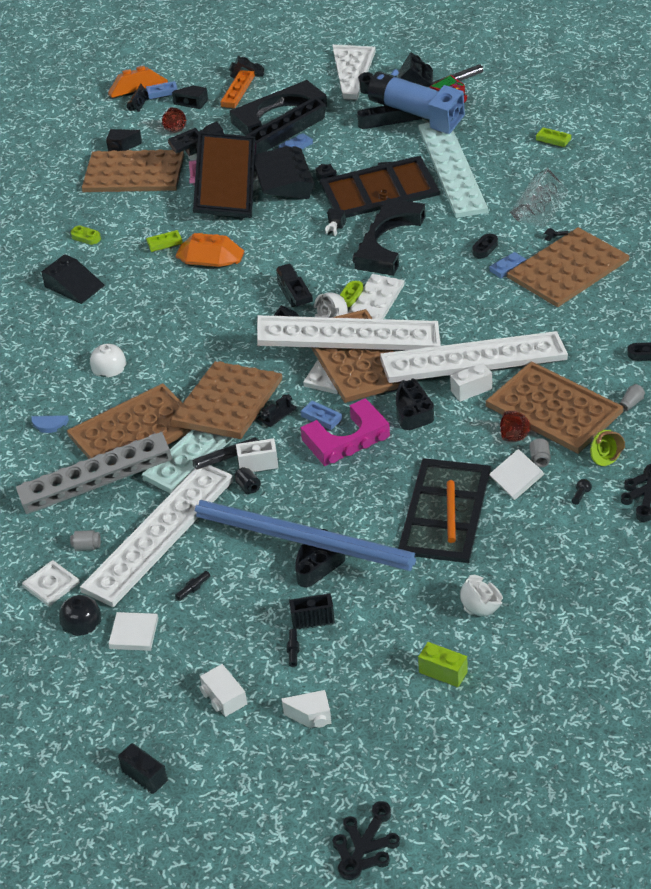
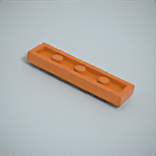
M239 71L220 101L221 107L236 108L255 77L254 71Z

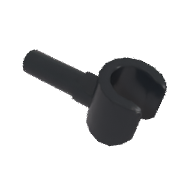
M548 228L543 233L548 235L544 240L551 241L554 236L568 235V231L557 232L552 228Z

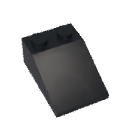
M66 254L41 271L46 288L80 304L104 287V284L77 259Z

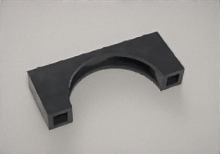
M305 80L230 110L231 123L246 136L262 126L260 118L272 109L283 106H299L315 96L325 103L327 108V96L311 82Z
M387 198L385 203L382 204L379 214H376L375 221L371 223L368 233H365L363 242L359 244L357 252L353 255L352 261L355 263V269L394 276L399 267V253L383 248L377 240L383 233L396 227L421 226L426 217L425 204Z

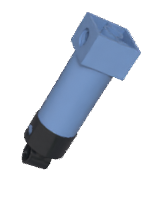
M396 69L391 74L378 71L374 75L370 72H364L358 76L360 92L368 94L370 101L430 120V128L450 134L465 116L464 94L461 90L444 85L440 91L398 78L399 72Z

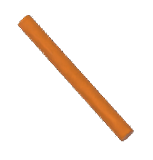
M453 480L447 481V535L449 543L456 541L455 482Z

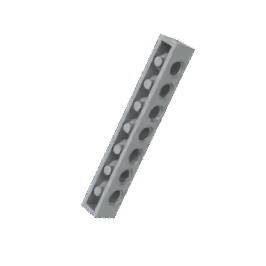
M155 433L144 439L135 440L128 445L114 448L112 451L104 454H98L88 460L79 461L72 466L61 468L48 475H42L32 481L24 482L16 486L25 513L29 514L170 461L172 456L163 433Z

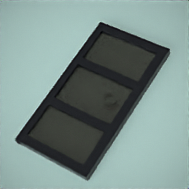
M423 458L398 549L414 552V557L469 563L491 465ZM449 480L455 482L456 541L454 543L448 542L447 481Z

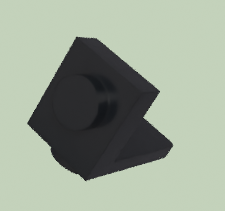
M237 56L235 62H232L229 67L230 77L234 79L241 67L254 71V73L260 76L264 75L263 66L250 62L246 57Z

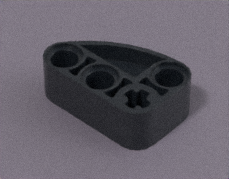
M414 378L408 381L402 380L396 392L397 420L404 430H413L434 421V404Z
M302 544L295 564L297 584L305 588L314 585L345 562V555Z

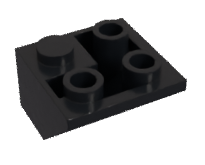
M411 52L400 68L398 78L430 87L431 82H433V69L429 64H425L418 55H414Z

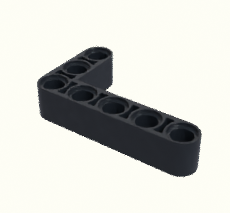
M389 106L372 107L357 112L358 127L361 129L425 119Z

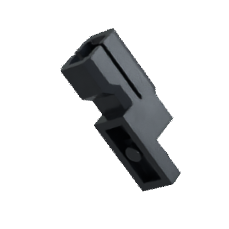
M217 121L200 130L201 132L224 134L223 128ZM193 128L168 139V144L176 154L185 150L188 156L197 153L199 131Z
M289 263L278 266L276 269L277 282L291 307L313 302L310 291L301 276L298 277L293 265Z

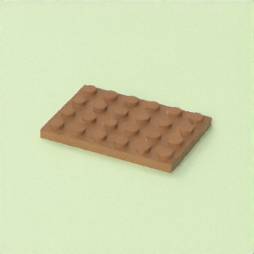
M161 149L92 152L83 181L82 192L176 191L184 151L177 154L173 150Z
M577 227L568 235L563 236L507 272V278L554 306L559 307L629 261V255Z
M367 309L332 317L372 319ZM311 347L344 403L398 389L402 382L388 383L380 360L381 353L394 352L393 350Z
M215 361L170 419L171 426L242 439L280 384L282 373Z
M532 361L486 400V407L577 454L593 441L598 432L607 428L623 413V406Z
M162 383L68 429L67 433L70 439L90 459L98 454H104L112 451L114 448L128 445L135 440H141L149 437L151 434L160 432L163 433L167 444H170L186 436L191 429L171 426L170 419L183 403Z

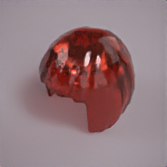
M168 108L162 116V125L170 133L182 131L187 124L186 115L178 108Z
M505 411L500 422L502 440L508 442L523 440L531 429L528 418L517 411Z

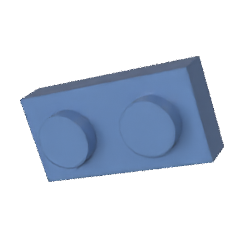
M175 81L146 86L149 99L172 95L174 90H178Z
M302 133L280 144L279 148L297 146L304 149L313 144V139Z
M513 252L489 266V271L499 278L507 276V272L526 261V259Z
M311 401L301 410V417L312 422L318 420L323 427L332 430L342 420L341 413L314 401Z

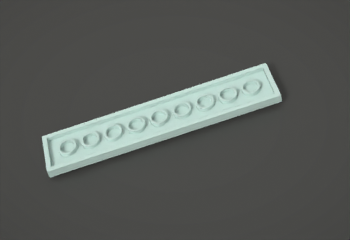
M429 122L418 125L420 134L455 217L488 213L486 202L454 130L450 134H446L430 128Z

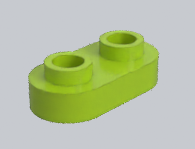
M80 225L75 226L71 230V237L74 240L90 245L97 244L101 240L100 232Z
M351 281L345 286L340 296L344 298L347 307H351L357 301L364 290L363 283L361 281Z

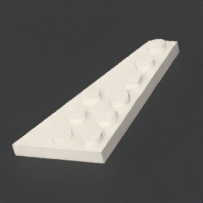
M333 45L343 99L358 100L361 93L358 76L369 71L376 52L375 47Z

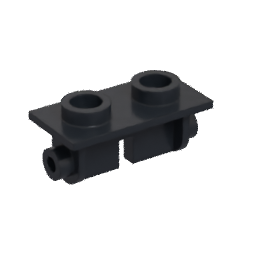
M142 84L134 91L131 100L126 105L130 111L137 109L140 112L148 98L147 90L144 89Z
M284 394L276 401V405L273 403L266 409H263L257 419L265 425L272 427L297 409V407L291 404V395Z

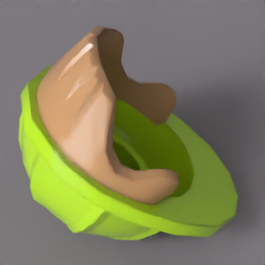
M612 430L598 432L590 448L591 458L594 463L604 467L615 462L625 448L624 438Z

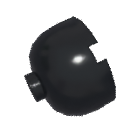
M72 596L63 603L59 610L60 625L66 633L69 632L75 636L91 633L96 629L95 627L98 623L100 624L101 622L100 608L96 601L89 596Z

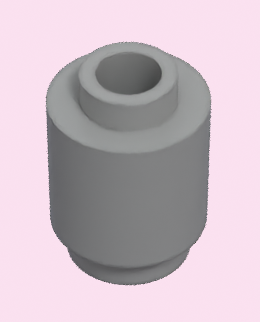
M545 439L533 440L529 445L531 461L538 467H545L551 459L549 443Z
M94 530L75 531L74 535L70 537L71 547H74L75 551L100 548V532H95Z

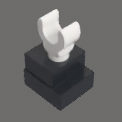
M329 208L327 215L330 224L326 226L325 232L328 235L330 231H333L334 236H336L337 228L342 229L346 223L345 210Z

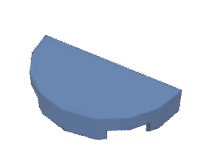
M68 415L31 416L33 427L43 433L56 432L58 428H61L63 425L66 426L69 421Z

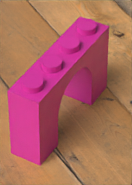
M366 398L350 405V417L360 428L351 435H332L326 431L318 420L300 427L302 441L324 466L335 463L346 456H351L361 449L368 448L372 444L384 441L390 437L389 422Z

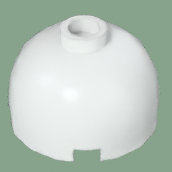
M328 292L318 295L315 299L314 308H317L315 317L332 318L348 313L347 304L339 294Z
M113 344L98 346L90 357L91 370L97 376H116L123 372L127 363L123 351Z
M470 575L460 590V599L465 611L470 615L488 616L500 607L503 596L491 582L487 585L482 582L484 578L478 575Z

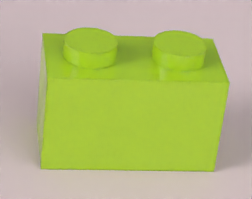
M427 642L418 656L419 673L455 687L460 686L468 672L466 655Z

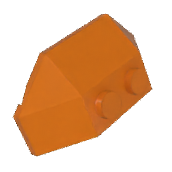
M139 66L136 67V70L131 71V69H128L118 74L108 91V95L113 98L134 92L140 84L146 89V86L167 83L168 80L148 67Z
M194 233L180 245L176 258L186 264L221 267L240 263L244 250L227 236Z

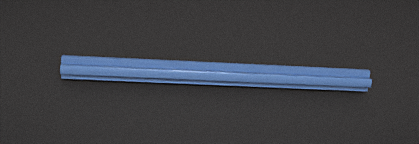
M199 500V505L195 506L196 517L407 571H411L412 566L416 563L414 552L205 500Z

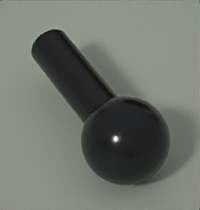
M581 479L577 482V491L572 498V503L578 505L583 495L592 489V484L589 480Z

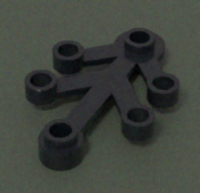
M648 464L643 474L633 479L625 480L624 488L631 492L621 495V503L624 505H630L633 499L644 495L642 505L636 508V518L640 522L651 520V464ZM647 481L646 485L636 489V485Z
M379 801L372 806L373 819L362 838L358 831L357 819L355 817L348 816L343 820L344 829L349 832L355 851L350 856L346 847L347 839L344 835L339 834L333 837V847L338 850L341 858L338 872L342 878L354 880L361 875L364 869L374 866H388L390 862L389 855L384 851L378 852L374 857L362 859L366 853L385 847L395 849L400 845V838L396 833H389L386 837L372 841L382 822L388 821L391 817V808L387 802ZM349 822L354 823L353 826H347L346 824ZM390 839H396V840H397V841L394 842V843H390V842H389ZM338 840L343 841L342 844H336ZM381 857L386 858V860L383 862L379 861L378 859ZM349 867L354 868L353 870H350V871H349V870H346V869L349 868Z

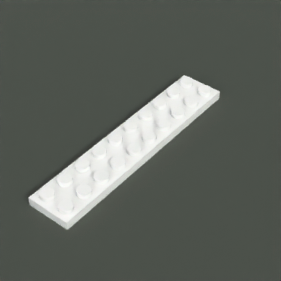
M372 274L365 284L363 292L351 306L348 313L367 309L372 319H384L405 285L404 280ZM317 360L303 382L304 387L338 394L319 360Z
M257 316V346L413 350L441 346L438 321Z
M557 331L380 354V360L388 383L400 382L402 380L408 381L411 378L423 379L452 375L484 363L489 370L523 366L531 361L540 364L567 360L568 353Z
M207 466L198 470L194 469L80 586L81 592L114 607L199 518L196 517L197 512H195V506L199 505V500L214 502L234 481L233 475L213 466Z

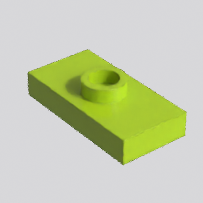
M542 127L536 134V140L565 147L571 140V134Z
M178 230L146 238L151 252L183 243Z

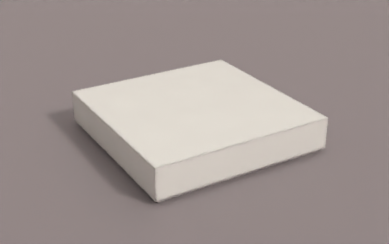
M518 449L489 475L515 500L539 480L544 473Z
M52 560L22 582V586L47 606H50L80 582L77 577Z
M117 612L108 644L109 649L151 651L158 623V614Z

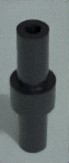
M205 570L197 578H192L182 590L175 594L176 598L181 601L191 592H196L200 585L211 577L210 573Z
M294 628L289 630V641L287 642L289 666L291 667L297 666V654L299 653L297 630Z

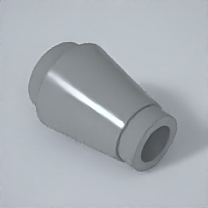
M637 384L629 386L619 405L623 406V410L629 411V409L643 400L645 395L644 389Z

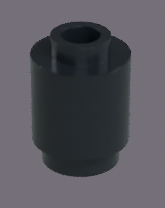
M242 467L236 471L235 482L246 494L255 493L259 490L261 481L249 468Z

